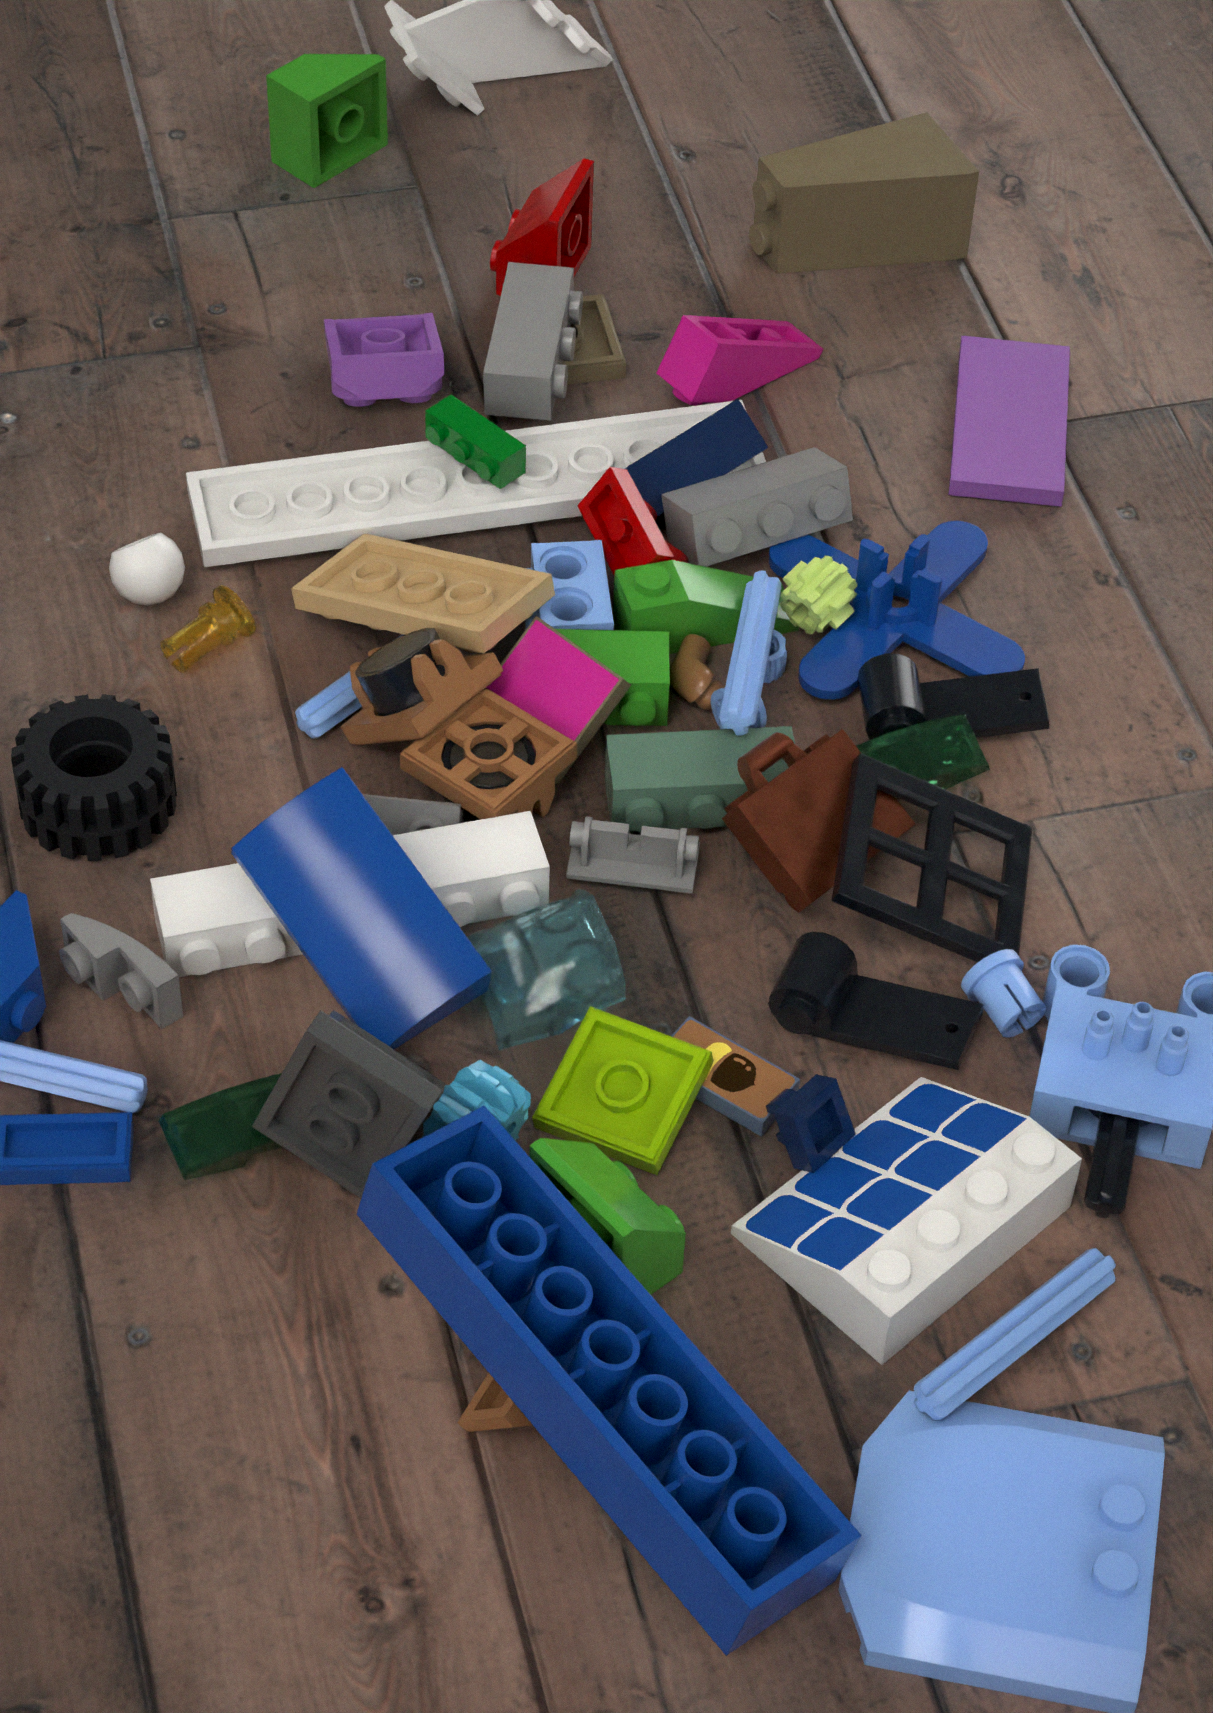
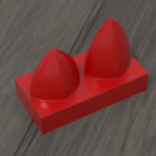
M610 466L577 505L594 539L602 540L604 558L614 577L615 570L668 560L688 563V557L664 539L655 522L657 518L655 509L643 500L627 469Z

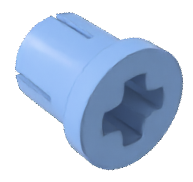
M1012 949L1000 950L983 958L965 974L961 982V989L968 999L983 1004V1009L1002 1036L1006 1038L1023 1033V1029L1017 1022V1019L1024 1029L1028 1030L1043 1017L1046 1011V1006L1022 973L1023 961L1016 951Z

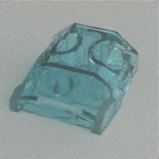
M582 888L575 890L572 897L523 912L492 928L477 931L467 937L492 971L489 989L481 996L489 1012L495 1030V1041L499 1050L562 1034L579 1021L582 1022L590 1006L606 1011L608 1006L625 1001L626 983L615 941L594 896Z

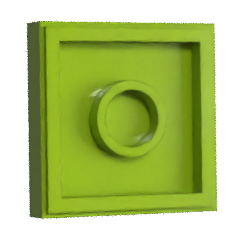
M590 1006L532 1116L534 1128L567 1141L594 1143L606 1156L658 1175L713 1064L712 1051Z

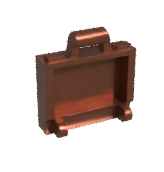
M843 729L832 737L825 734L804 751L795 745L793 740L785 734L773 733L738 759V772L745 782L748 791L724 808L727 812L722 818L724 823L776 891L783 893L789 906L798 913L834 887L852 763L861 753ZM783 759L789 768L768 782L762 773ZM877 789L872 827L898 838L913 827L915 822L895 796ZM869 846L867 861L881 850Z

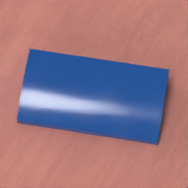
M343 767L321 779L283 805L231 848V854L351 1022L392 1049L401 1046L488 991L492 974L491 969Z

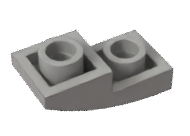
M70 913L60 919L64 947L59 950V955L65 970L76 983L80 984L85 981L102 1001L121 991L126 1002L134 1011L140 1012L144 1010L161 1029L183 1017L179 975L163 959L129 935L94 919Z

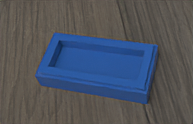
M132 1112L0 1115V1185L131 1182L134 1134Z

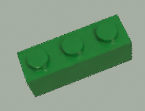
M452 394L425 410L426 438L432 444L439 446L452 455L455 460L472 469L482 479L502 489L526 473V445Z

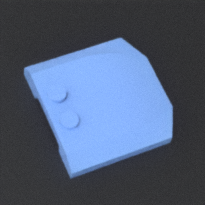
M909 1390L862 1446L850 1517L851 1524L862 1536L842 1568L838 1589L846 1613H851L861 1641L859 1650L864 1664L1108 1713H1134L1139 1698L1147 1646L1165 1458L1163 1437L970 1401L963 1402L942 1420H933L926 1412L918 1411L914 1404L916 1399L915 1392Z

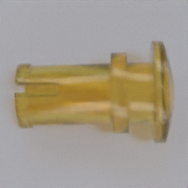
M219 585L214 588L212 594L215 603L205 602L199 607V615L170 637L160 641V647L166 659L182 647L188 646L171 663L179 672L185 673L190 669V666L218 645L228 646L233 643L237 637L236 632L245 637L255 634L256 624L251 612L240 597L229 587Z

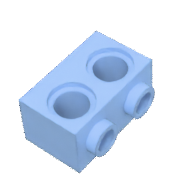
M602 540L531 543V568L526 569L552 574L555 596L536 610L529 619L525 620V630L535 616H538L554 629L614 630Z

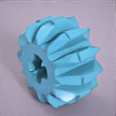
M479 1060L469 1065V1067L459 1070L454 1081L450 1085H445L443 1094L433 1105L434 1109L431 1116L423 1124L424 1135L422 1137L485 1106L513 1139L517 1140L520 1138L518 1133L522 1125L528 1119L531 1093L525 1090L519 1084V1081L498 1066L493 1067Z

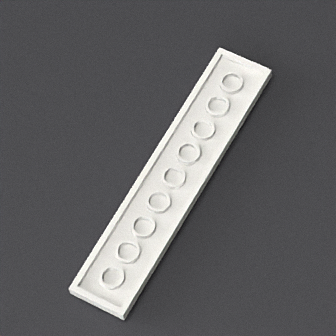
M739 400V401L741 402V404L743 405L744 409H745V406H744V404H743V401H742V400ZM733 401L506 430L508 434L526 445V473L502 489L482 479L472 469L458 462L452 455L430 441L186 472L187 491L203 566L211 567L344 549L362 534L404 541L582 516L577 505L610 466L626 468ZM763 452L729 473L766 462Z

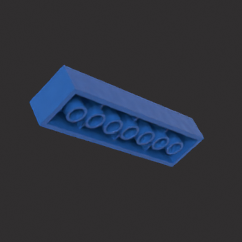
M485 1106L372 1163L356 1215L726 1656L836 1581L862 1535Z

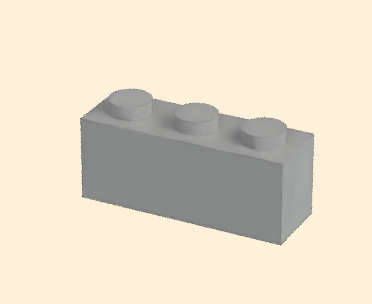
M508 262L483 371L485 415L551 421L555 399H565L568 365H563V360L573 361L576 330L570 326L571 324H580L583 309V291H574V268Z
M815 447L661 494L668 542L682 551L688 557L691 564L705 567L853 520L847 466Z

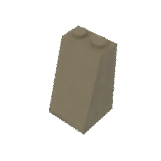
M927 112L759 157L757 181L753 183L752 188L755 213L754 224L749 229L750 242L755 253L759 256L762 255L776 274L966 258L968 255L979 170Z

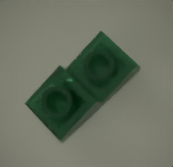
M965 714L908 726L856 745L862 754L945 790L990 770Z
M282 1073L224 1089L187 1103L161 1116L158 1122L184 1180L243 1168L254 1154L284 1148L252 1127Z

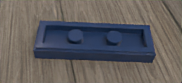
M736 399L624 469L628 470L643 500L655 509L658 517L664 513L661 494L728 474L769 447L739 399Z

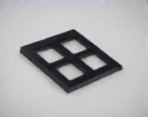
M860 753L852 763L831 901L977 963L988 955L1004 949L1015 950L1019 956L1032 828L1028 824H1023ZM877 789L929 811L924 849L872 827ZM955 823L1005 844L1001 882L950 861ZM869 846L921 867L916 907L864 885ZM947 879L999 901L994 940L943 919Z

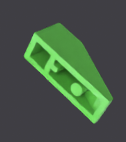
M676 560L615 570L614 626L616 630L669 632V654L677 653L683 639L689 634L702 636L710 643L711 647L734 643L746 583L752 581L753 576ZM781 583V587H782V588H781V593H782V592L784 591V588H783V585H782V583ZM780 597L774 630L781 634L799 631V626L795 627L790 622L791 619L786 612L782 611L780 603L783 601V598Z

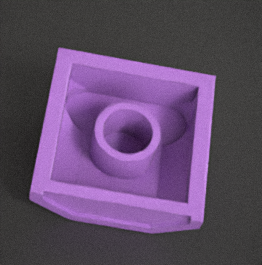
M433 313L337 320L324 319L332 393L336 397L343 399L345 404L363 407L374 404L378 399L399 398L407 403H422L430 400L432 394L442 389V376L445 374L444 352Z

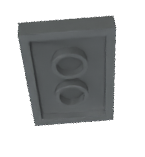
M320 1010L304 1033L252 1127L353 1194L362 1198L372 1163L407 1146L446 1084L335 1010L330 1015Z

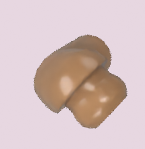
M689 634L683 639L671 665L670 686L689 703L695 701L701 709L711 710L712 693L725 687L721 681L713 678L714 672L705 665L711 651L710 643L702 636Z

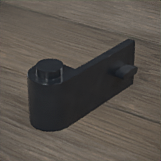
M886 653L874 656L859 669L858 685L865 730L872 742L883 747L902 748L1049 729V717L1039 668L920 683L918 670L910 658L900 654Z
M809 932L797 939L769 996L768 1002L771 1013L775 1016L778 1023L792 1033L808 1034L959 1070L983 1015L982 1003L858 975L854 952L837 937L823 932Z

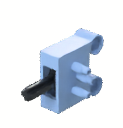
M1069 945L1058 950L1050 963L1042 1001L1046 1006L1044 1015L1048 1020V1026L1029 1117L1058 1139L1094 1146L1084 1201L1086 1207L1096 1211V1216L1108 1218L1109 1214H1121L1126 1208L1135 1155L1201 1169L1213 1126V972L1197 973L1186 980L1182 988L1177 1011L1173 1013L1154 1009L1147 1002L1130 1004L1104 998L1110 975L1109 963L1105 956L1096 949L1086 945Z

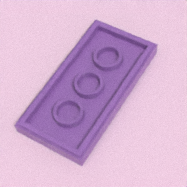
M961 336L948 495L1062 506L1065 483L1070 346Z

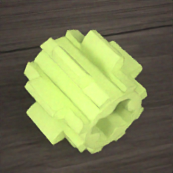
M824 556L822 559L814 557L808 564L800 561L784 576L783 581L788 587L780 594V597L783 598L780 606L795 627L799 626L808 634H813L815 631L823 633L829 626L837 629L855 612L849 603L857 596L854 590L858 585L856 580L848 573V568L843 563L839 564L833 561L830 556Z

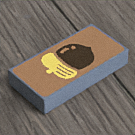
M690 1016L671 1036L712 1051L713 1064L695 1099L761 1137L776 1120L774 1114L767 1112L766 1105L785 1089L799 1090L800 1079Z

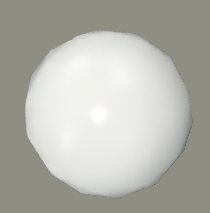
M160 532L134 541L112 552L109 571L112 583L121 596L132 603L150 606L163 603L176 593L183 581L185 565L182 552L175 542Z

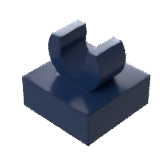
M816 1074L798 1091L785 1089L766 1105L767 1112L775 1116L780 1130L776 1134L777 1139L786 1146L794 1169L814 1173L856 1135L836 1078Z

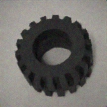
M87 694L75 696V701L65 704L62 700L49 705L50 711L48 713L37 712L28 719L30 728H21L15 737L16 747L12 748L11 761L20 817L24 820L25 830L30 837H38L41 847L49 852L60 848L61 857L73 860L78 855H87L88 861H102V855L114 854L116 859L129 855L128 849L136 846L143 849L152 843V833L162 834L169 826L168 817L174 816L177 806L172 744H170V734L166 726L159 724V716L152 710L141 711L140 703L131 699L118 702L116 701V695L102 694L100 699H89Z

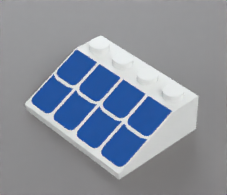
M920 1077L854 1129L856 1135L814 1173L800 1171L731 1226V1234L881 1365L1071 1207L1082 1161L1081 1157L1031 1117Z

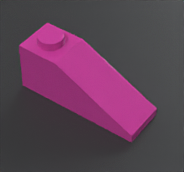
M683 315L656 373L674 387L672 393L675 397L689 405H702L703 402L733 401L819 359L823 348L788 321Z

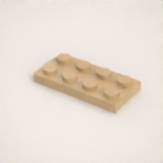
M362 534L291 588L296 609L320 614L327 619H341L366 625L373 630H387L404 635L424 628H435L440 639H444L451 645L463 648V650L470 653H486L494 648L501 639L523 621L529 619L536 610L555 596L552 574L370 534Z

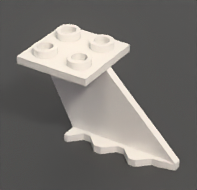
M390 0L384 6L393 24L390 33L397 43L404 48L407 55L403 58V61L409 70L422 81L429 77L437 83L438 90L448 102L455 107L462 103L477 116L484 110V107L472 83L606 67L613 60L611 55L585 31L574 17L562 13L551 0H462L418 19L411 16L393 0Z

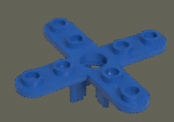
M944 522L935 527L928 535H919L909 545L905 558L889 574L887 573L889 554L884 552L883 546L869 539L861 540L858 560L810 535L770 546L768 560L770 568L781 578H784L800 561L808 564L814 557L822 559L824 556H830L833 561L839 564L843 563L848 568V573L856 580L858 585L854 590L857 596L849 603L855 612L837 629L833 628L802 658L798 673L799 683L802 688L812 696L821 699L833 700L848 696L859 686L858 673L863 664L874 656L892 653L902 642L969 677L1023 670L1025 654L1015 641L941 603L984 560L988 546L985 533L979 527L968 522ZM893 596L909 600L908 606L901 608L892 607Z

